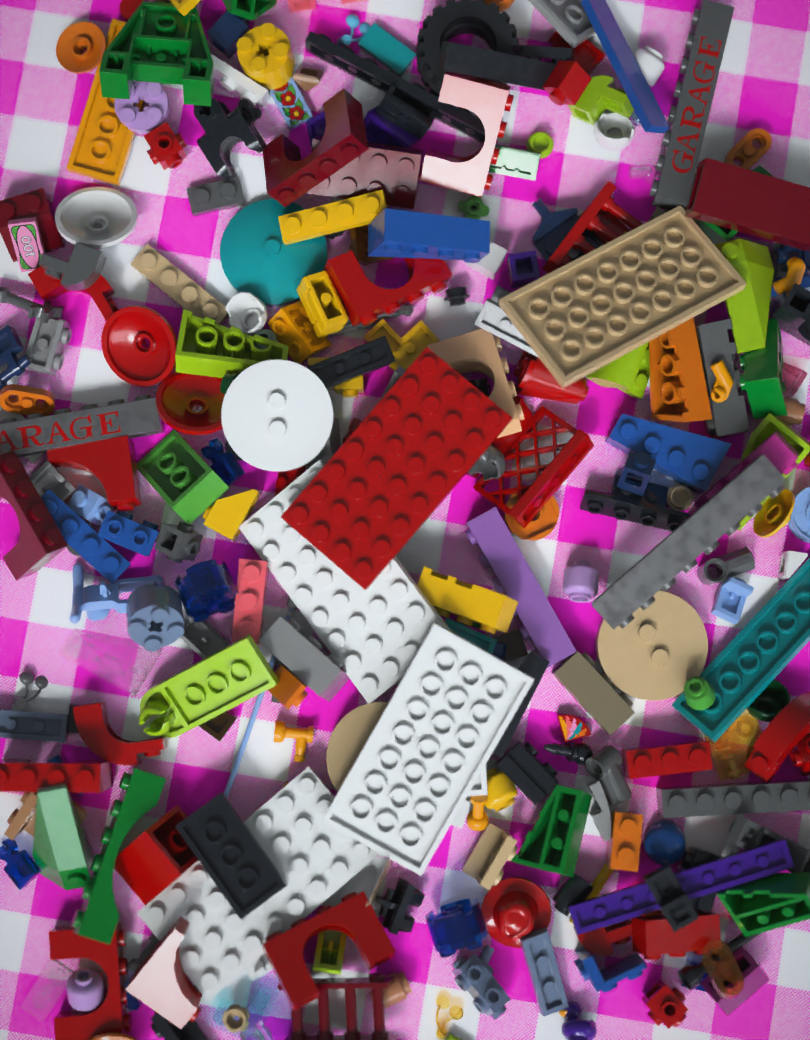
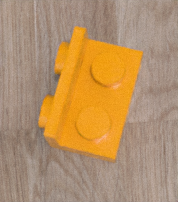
M301 301L281 308L268 321L269 327L276 334L280 343L289 346L288 355L293 362L300 365L309 357L326 351L332 345L326 336L317 337L313 329L314 325L311 324Z

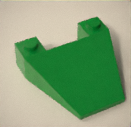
M142 1L103 53L99 70L102 97L130 99L133 81L183 85L184 104L211 106L214 93V67L197 7L195 6L183 16L173 4Z

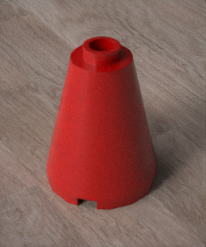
M525 350L519 358L513 375L517 376L516 384H514L517 395L577 404L579 401H584L589 391V386L586 385L587 380L584 377L562 388L540 358Z

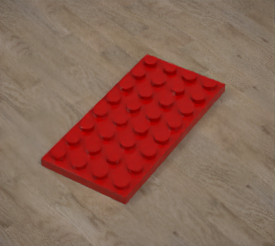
M426 347L282 514L281 518L367 591L510 424L513 418Z

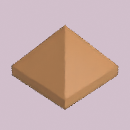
M298 66L293 74V79L307 92L320 83L324 76V71Z

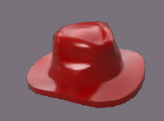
M511 876L500 880L496 886L493 885L486 893L481 905V922L484 929L494 940L509 947L522 948L519 938L544 927L547 929L551 921L552 908L548 895L542 887L524 877Z

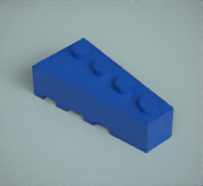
M384 208L368 225V256L463 260L467 263H477L490 253V221Z
M626 414L620 415L605 440L606 443L629 455L630 451L634 453H647L651 459L656 460L654 470L679 484L688 486L699 495L708 488L731 446V443Z

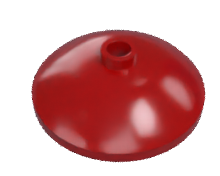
M132 305L116 311L105 323L101 337L103 355L108 366L120 379L129 384L144 387L155 385L171 374L176 365L177 338L169 322L160 313L146 306ZM146 338L149 339V341H150V346L147 345V343H146V341H145Z
M173 372L161 382L157 389L156 408L158 414L171 428L186 434L204 435L222 429L221 411L225 394L221 393L220 384L223 378Z

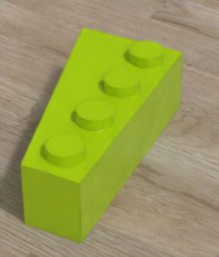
M183 309L175 354L176 372L223 378L228 372L241 373L259 362L288 360L289 346L256 334L250 336L242 333L239 328L233 326L228 328L216 324L214 319L208 317L202 319L194 316L193 312ZM254 344H262L267 346V348L257 349Z

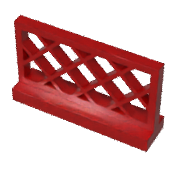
M541 406L504 454L505 462L516 459L517 470L506 471L499 478L498 491L487 492L483 489L489 481L496 480L493 478L484 481V476L479 479L473 488L525 529L590 452L594 444L587 433L581 429L577 430L553 412ZM543 417L549 418L552 428L538 431V423ZM569 432L573 435L567 443H557L558 433ZM552 435L553 445L539 448L538 437ZM534 438V449L521 451V443L526 439ZM553 452L554 459L549 464L540 465L539 454ZM535 455V466L522 468L521 458ZM536 473V480L533 484L523 486L522 475ZM517 476L518 487L504 489V478ZM518 493V501L510 509L505 505V495Z

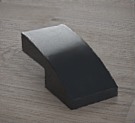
M668 863L643 876L674 932L699 919Z

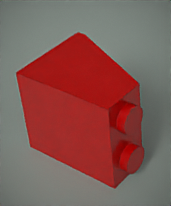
M178 805L145 830L116 856L114 868L144 905H147L198 861V858L175 827L187 818V815Z

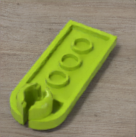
M249 634L152 686L141 699L139 725L144 724L154 714H162L151 720L143 731L152 736L177 737L276 686L279 679Z

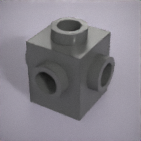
M179 521L178 525L163 523L154 549L166 554L167 559L177 563H182L183 560L194 561L200 550V544L204 535L195 532V526L188 525L186 522Z

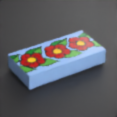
M292 77L284 86L268 90L290 131L313 118Z

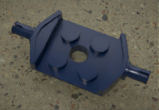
M542 198L532 204L542 218L541 224L531 242L547 262L580 217L577 214V208L552 212L542 201ZM586 228L582 233L586 237L584 240L596 249L601 247L593 234ZM577 249L578 256L569 260L574 261L585 254Z

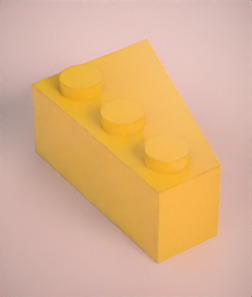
M425 566L417 584L440 616L449 618L450 614L458 616L456 621L471 627L473 622L481 624L480 630L494 635L496 630L507 633L518 601L475 584L472 585L457 580V578L450 575H442Z

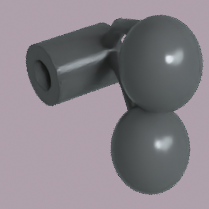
M30 671L22 672L19 679L21 683L25 684L26 693L24 697L15 696L13 698L14 706L24 708L28 701L35 699L41 693V690L47 687V678L45 676H38L35 679V685L39 688V691L33 697L26 699L29 691L28 685L33 683L34 675Z

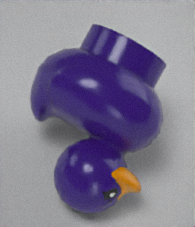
M574 1001L568 1002L569 1007L559 1011V1015L566 1019L561 1025L562 1035L567 1040H593L597 1035L596 1023L592 1019L590 1021L579 1019L582 1014L580 1005Z

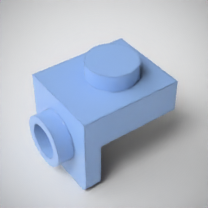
M80 483L67 503L74 512L99 527L102 526L107 512H113L114 510L106 498Z
M727 578L718 587L711 614L733 624L738 623L746 598L753 593L754 587L746 584L741 578Z

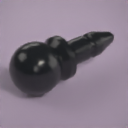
M570 742L568 745L557 743L544 745V749L548 752L565 756L567 761H574L578 765H585L586 759L593 755L591 747L585 743L575 744Z

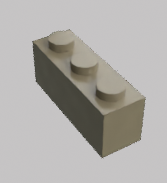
M577 651L570 655L551 674L607 734L612 735L635 713L631 708L633 702L623 692L618 694L612 688L614 684L606 673L602 672L599 674L592 667L596 663L585 651L582 654Z

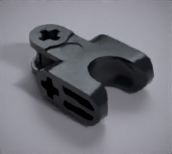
M214 97L211 106L194 105V115L206 132L197 139V144L220 177L228 180L234 175L235 168L232 165L230 154L232 148L237 143L243 141L249 149L257 153H261L266 149L267 145L249 116L239 106L230 111L223 102L217 101Z

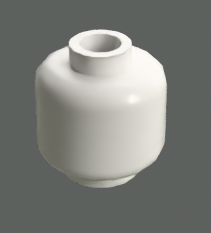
M645 46L644 49H636L633 55L649 87H652L665 69V64L662 61L664 57L648 46Z

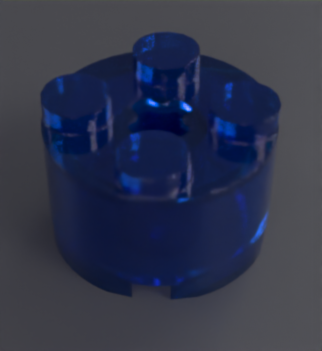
M216 560L197 563L186 569V576L181 579L179 575L175 580V586L186 614L192 617L194 622H202L211 615L219 612L228 613L235 608L234 602L238 590L224 561H222V565L217 564Z
M470 899L454 901L440 906V913L434 915L432 910L425 916L435 951L439 952L441 958L452 956L457 952L456 950L467 947V950L478 949L483 946L482 939L486 938L489 934L478 899H474L473 904H471Z

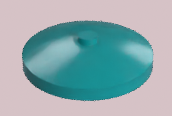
M265 199L244 207L229 221L220 243V261L226 278L238 293L250 292L263 301L266 306L292 304L300 300L296 289L300 285L302 278L323 271L328 256L325 235L288 245L283 243L278 216L302 211L305 208L293 202L284 207L275 199Z

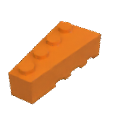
M693 317L649 341L651 419L692 422L712 419Z

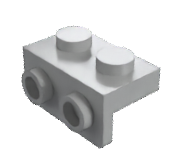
M36 318L25 353L31 358L32 363L26 369L55 376L57 370H61L63 366L64 355L62 352L64 345H68L70 342L72 329H70V324L63 319H49L48 323H41V318Z

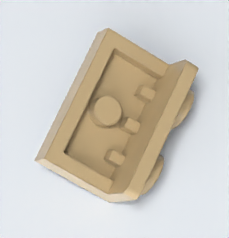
M488 823L487 828L483 831L462 867V871L476 879L479 885L490 890L492 885L496 886L503 876L501 869L507 860L511 861L518 849L516 846L518 841L509 833L492 823Z

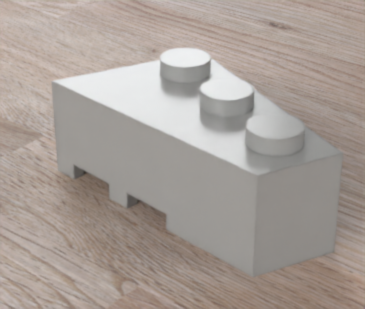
M280 616L260 638L259 642L318 696L330 702L350 679L345 671L341 669L344 664L332 653L329 656L321 651L323 645L313 636L307 639L301 633L303 627L293 618L287 621Z

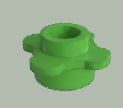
M471 195L469 199L461 200L458 203V209L463 212L465 218L480 220L482 216H488L490 211L489 207L482 202V198ZM472 206L476 207L475 211L471 209Z

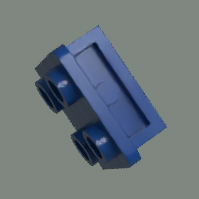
M582 947L575 950L578 959L574 960V963L584 981L589 980L596 992H609L618 986V982L626 978L633 980L643 975L642 970L647 968L646 962L638 953H635L599 970L593 956L587 949Z

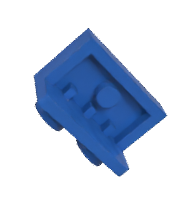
M108 511L98 536L148 557L155 542H157L160 533L157 531L159 526L143 520L142 524L132 521L134 515L125 511H118L117 514Z

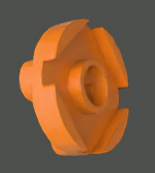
M518 493L512 494L506 503V506L510 509L517 503ZM553 495L536 515L537 520H531L525 529L504 512L505 523L511 533L521 540L537 541L548 536L555 528L559 517V507Z

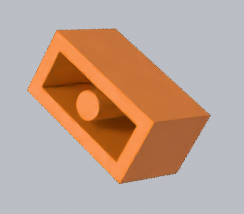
M611 810V839L608 840L606 867L638 872L643 815Z

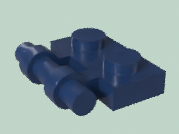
M9 325L0 330V367L6 363L9 366L0 373V390L15 375L20 376L26 371L25 368L32 363L31 358L26 354L18 359L17 354L23 351L24 347L15 329Z

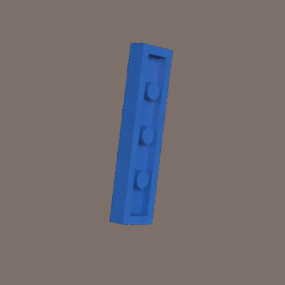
M48 489L41 497L66 543L113 584L131 563L105 539L99 537L98 533L52 490Z

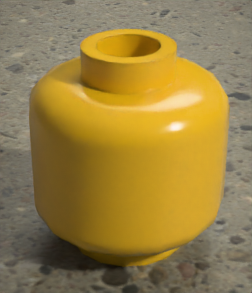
M496 768L486 771L488 795L485 806L498 812L516 802L514 798L518 794L515 784L503 771L497 772Z

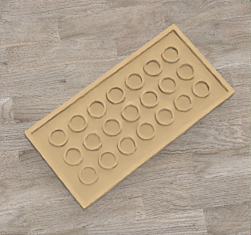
M681 205L500 299V308L562 388L745 289L747 284L694 220L685 216L686 211Z

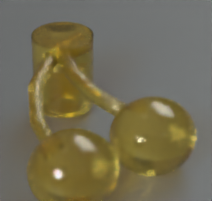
M439 995L435 1001L438 1007L436 1011V1023L438 1026L436 1037L444 1040L448 1035L446 1029H444L446 1023L451 1019H462L464 1011L458 1005L451 1006L449 1009L450 1017L440 1027L438 1021L439 1010L448 1009L450 1000L445 995Z

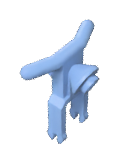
M76 563L72 568L73 592L69 620L74 624L78 623L81 619L82 611H86V616L91 621L104 619L112 608L120 614L126 613L128 599L120 600L121 593L133 592L147 584H154V587L163 588V578L159 575H152L149 577L118 579L113 584H106L105 581H100L99 585L84 587L83 566L80 563Z

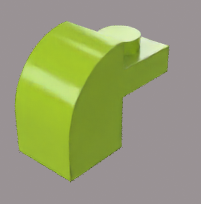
M606 75L591 77V81L575 105H568L573 117L593 126L606 109L627 118L634 111L625 91L620 88L616 89L613 77Z

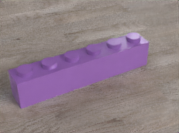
M494 507L467 522L466 526L468 529L464 531L471 545L477 544L481 551L477 556L485 569H491L494 575L491 581L498 593L503 591L505 596L518 601L513 617L516 615L521 623L518 629L525 641L530 639L535 648L531 653L550 661L548 665L550 667L577 652L497 508Z

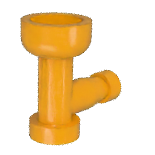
M275 720L273 742L281 743L285 738L296 739L294 761L305 762L306 744L313 741L314 726H308V729L286 727L285 722Z
M487 795L470 796L473 810L467 815V826L474 831H482L487 828L489 823L488 814L484 811Z

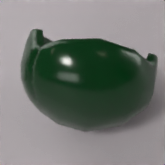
M773 680L747 707V711L757 720L770 723L790 703L787 687L779 681Z

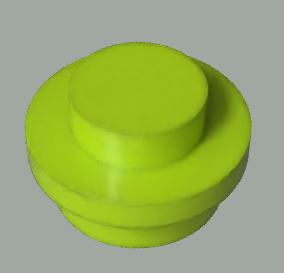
M536 132L527 141V150L540 152V159L548 157L553 151V140L545 132Z

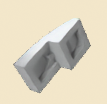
M595 779L586 784L599 808L590 813V816L601 838L606 842L611 839L610 810L604 790L600 782Z

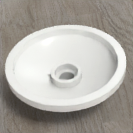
M89 187L75 191L60 202L55 212L56 227L64 239L74 245L77 242L94 249L107 248L122 242L131 235L138 221L134 202L124 193L107 187Z

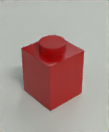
M559 61L543 85V88L549 94V99L560 106L563 104L575 105L592 78L576 61Z

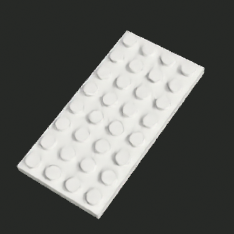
M318 460L246 520L239 529L261 559L268 562L269 570L328 650L344 664L342 669L367 703L370 704L403 678L434 622L449 631L451 630L396 557L366 591L281 518L282 514L325 466L324 460Z
M434 622L322 821L422 876L532 685L534 678Z
M310 766L244 821L288 883L285 888L243 919H240L198 860L137 912L159 941L180 916L190 922L183 939L180 941V961L183 971L208 1001L264 954L263 943L266 942L265 938L276 931L284 933L292 929L291 924L307 917L378 856L377 851L322 821L335 796Z

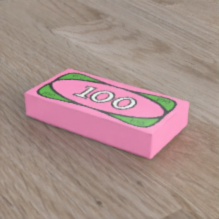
M36 217L9 220L8 227L21 272L33 271L41 267L38 264L42 253H46Z

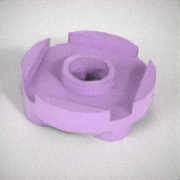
M133 81L130 99L115 98L114 101L117 117L124 126L135 133H149L157 128L163 120L165 122L169 115V100L160 83ZM140 100L149 103V106L144 107L143 112H139L138 107H135L136 103H139Z

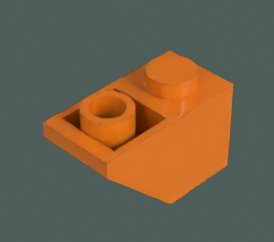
M281 664L275 672L279 682L276 686L268 689V691L287 709L292 705L297 708L308 694L305 691L307 685L290 669Z

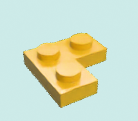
M384 319L363 336L367 343L386 336L396 360L395 363L388 365L394 372L399 366L407 370L423 350L428 347L427 345L439 342L437 336L422 320L402 338Z

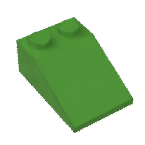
M175 429L136 464L138 471L188 525L229 488Z

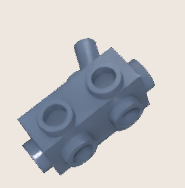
M484 945L479 958L476 954L469 957L462 955L452 964L454 968L452 972L456 976L454 980L460 989L464 992L468 991L474 999L472 1001L474 1007L481 1014L491 1015L495 1020L507 1010L505 1005L511 998L492 976L494 970L488 965L494 949Z

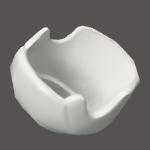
M616 112L602 113L600 118L594 123L596 142L604 149L619 151L628 146L634 137L635 129L632 121Z
M239 292L233 295L225 307L229 315L228 324L230 327L239 328L242 333L250 336L263 329L268 318L265 303L250 292Z

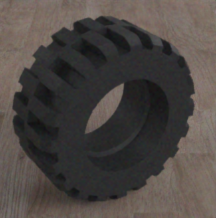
M447 0L445 7L438 5L433 9L432 16H426L423 21V28L419 29L417 37L416 58L418 73H421V80L425 87L430 86L431 94L440 95L446 73L439 70L443 41H448L461 34H472L487 42L492 51L519 56V39L516 38V27L514 24H509L510 17L505 11L501 14L498 12V5L491 2L489 6L485 4V0H461L458 2Z

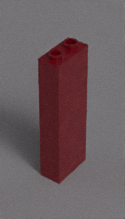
M707 157L698 163L685 213L686 217L810 252L809 187Z

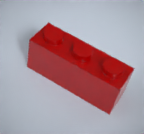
M706 740L621 749L624 774L628 779L713 769L710 744Z
M696 911L699 919L676 932L672 930L664 914L631 918L633 952L644 955V959L647 960L661 959L662 954H669L670 957H685L686 952L691 951L697 955L710 954L711 949L721 948L720 914Z

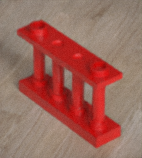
M609 180L542 269L549 274L556 267L560 268L572 262L569 260L571 257L567 255L571 248L575 251L579 249L584 254L596 249L584 240L586 237L582 233L586 228L589 231L593 229L608 242L620 237L599 221L600 217L596 214L600 209L604 212L606 210L632 230L643 225L642 222L614 202L615 198L611 194L617 187Z

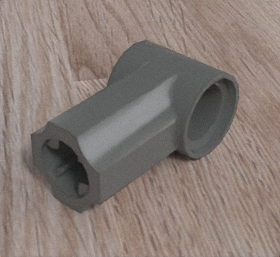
M744 547L703 562L698 567L697 575L703 584L714 585L729 577L755 569V560L748 547ZM709 565L716 567L718 572L716 579L708 575L707 567Z
M607 745L587 758L585 766L588 773L594 779L599 780L610 806L629 800L632 797V792L620 769L622 757L615 747Z

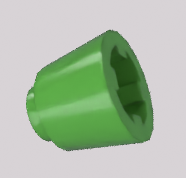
M699 676L689 678L684 685L685 701L692 709L705 710L714 703L716 692L713 686L704 678Z

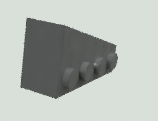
M731 319L698 325L696 328L712 419L704 420L707 434H711V437L716 440L742 435L750 430L743 393H738L737 390L741 386L740 370L733 366L735 353H737L735 342L729 340L727 331L728 329H733ZM719 360H723L733 379V386L728 398L717 403L711 399V390L716 377L710 366Z

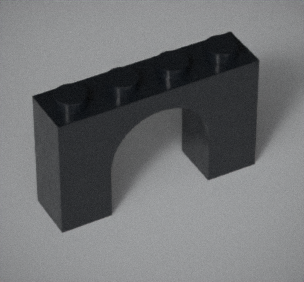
M795 283L779 298L768 320L778 318L781 330L810 346V291Z

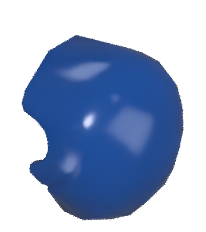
M661 819L652 823L648 827L644 838V849L647 857L659 865L666 863L673 865L675 862H678L686 850V839L681 827L671 820Z

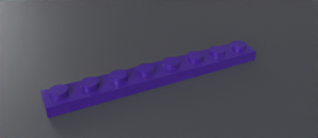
M780 839L674 872V875L688 899L691 900L793 868L794 864L786 840ZM646 882L568 906L577 935L660 909Z

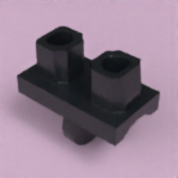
M399 878L395 890L388 887L385 896L377 895L375 901L381 904L378 914L384 917L381 925L387 928L390 933L396 935L398 931L410 933L414 926L415 918L405 914L408 905L419 908L422 905L425 894L416 889L407 880Z

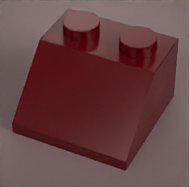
M44 188L0 201V234L13 262L18 260L8 227L9 220L36 217L45 253L65 247L63 238L56 227L55 211L51 198Z

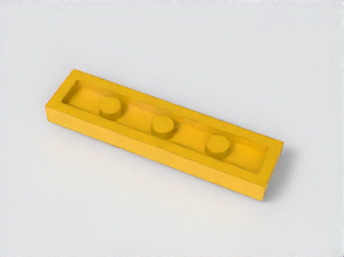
M379 190L278 216L283 243L288 245L370 224L384 208H388L384 191Z

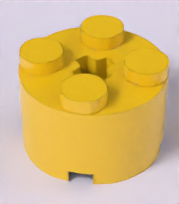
M264 23L249 30L237 41V56L245 76L262 87H267V90L280 88L289 82L293 75L296 60L289 39L282 30L275 27L272 23Z

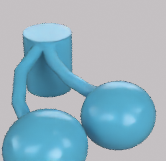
M349 14L346 17V23L351 27L350 36L346 34L338 38L337 45L348 46L352 42L361 40L371 25L366 22L361 23L359 31L363 35L358 39H352L354 28L358 27L360 21L356 15Z

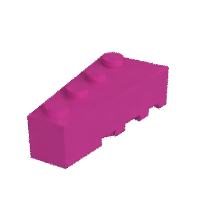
M776 430L692 505L688 513L692 515L761 454L780 473L783 472L785 475L798 465L796 460L800 454Z

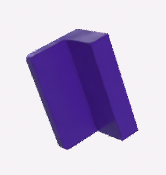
M378 106L369 110L364 118L367 141L411 148V146L420 141L376 113L375 111Z

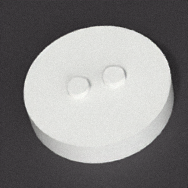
M267 360L248 367L234 379L223 400L221 419L225 437L231 448L240 458L250 465L263 470L283 472L295 470L308 464L322 452L333 430L334 409L326 387L312 371L292 361Z

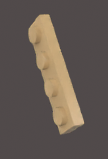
M146 244L130 263L136 271L183 309L193 312L194 316L202 319L205 317L214 319L216 324L219 325L229 316L222 303L150 245Z

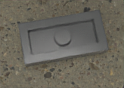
M238 176L228 180L186 188L193 217L245 205Z

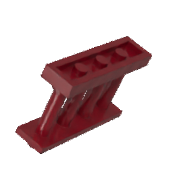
M376 972L368 974V977L312 978L319 990V1032H317V1035H306V1032L303 1031L302 1007L295 1011L291 1008L292 1032L284 1039L398 1040L397 1034H389V1031L385 1028L383 988H389L394 983V977H385V973ZM278 984V990H282L280 984ZM328 989L345 990L347 1031L344 1032V1035H334V1032L331 1031ZM356 989H372L374 1031L372 1035H361V1031H358Z

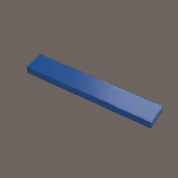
M582 0L581 4L644 131L665 133L670 126L606 0Z

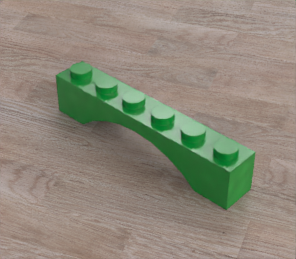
M129 768L128 773H123L119 783V788L122 789L119 800L115 799L110 809V815L113 816L110 826H105L101 835L100 842L104 843L100 854H96L92 861L91 870L94 871L90 882L87 881L82 890L81 898L84 899L81 910L77 909L73 916L71 926L75 927L73 933L107 944L111 943L120 917L113 893V869L116 856L124 837L131 827L146 812L157 806L166 778L136 768Z

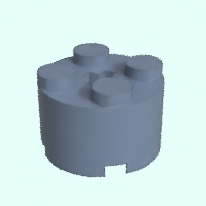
M147 584L137 588L129 595L126 606L128 634L134 642L144 646L147 651H157L161 647L172 644L184 634L181 597L170 586L163 585L164 588L154 587V584Z

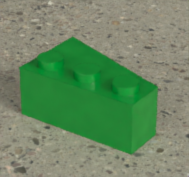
M778 318L768 320L765 348L740 354L741 369L744 370V373L740 374L741 390L747 391L754 419L765 418L769 413L774 416L787 415V407L783 397V392L786 391L785 382H782V368H784L782 336Z

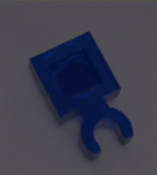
M215 438L208 442L209 445L203 447L201 452L206 459L211 460L213 463L210 468L228 487H231L245 472L231 451L224 453L222 442Z
M7 838L2 841L4 846H0V860H4L7 863L3 869L20 891L27 887L41 870L25 849L19 852L16 841Z

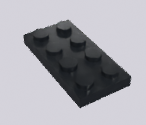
M223 792L175 826L240 919H243L288 885Z

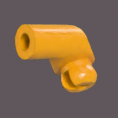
M792 257L787 261L788 271L786 277L773 282V288L778 295L786 292L795 283L801 284L806 269L802 259Z
M719 360L710 366L716 377L711 390V399L717 403L728 398L733 386V379L723 360Z

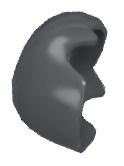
M492 444L468 473L471 475L481 473L484 476V481L493 478L499 479L506 469L504 454Z

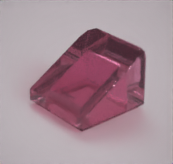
M784 362L782 382H785L786 391L783 392V395L790 398L793 397L808 373Z

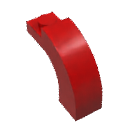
M42 267L28 273L38 293L45 301H51L71 291L62 286L60 283L61 279L57 280L44 274L45 270ZM102 275L92 286L79 291L93 298L106 322L112 314L119 310L112 297L109 298L116 294V292Z
M809 691L791 701L770 722L753 745L755 749L744 766L765 783L772 780L790 751L803 737L810 733Z
M105 701L73 707L76 727L82 740L92 752L108 762L128 766L139 765L142 763L141 753H144V757L161 755V750L168 747L166 737L131 741L118 736L108 722Z

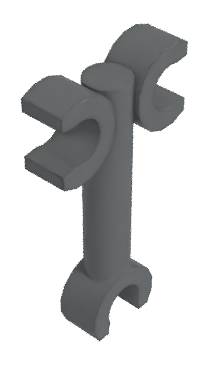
M0 286V303H8L29 311L28 318H41V323H48L49 319L62 318L63 306H51L52 302L45 301L41 305L12 294L9 289Z

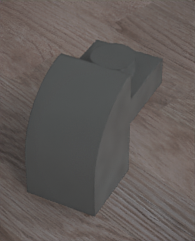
M76 242L68 262L42 253L38 264L45 270L44 274L57 280L61 279L60 283L65 289L80 291L89 288L98 280L107 258L102 251Z

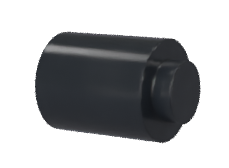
M574 873L573 878L567 877L552 899L556 902L553 907L563 915L568 916L570 913L568 906L585 901L594 887Z

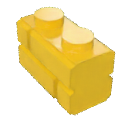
M321 271L302 278L296 291L311 324L314 325L313 329L317 337L320 338L341 331L349 318L328 272Z

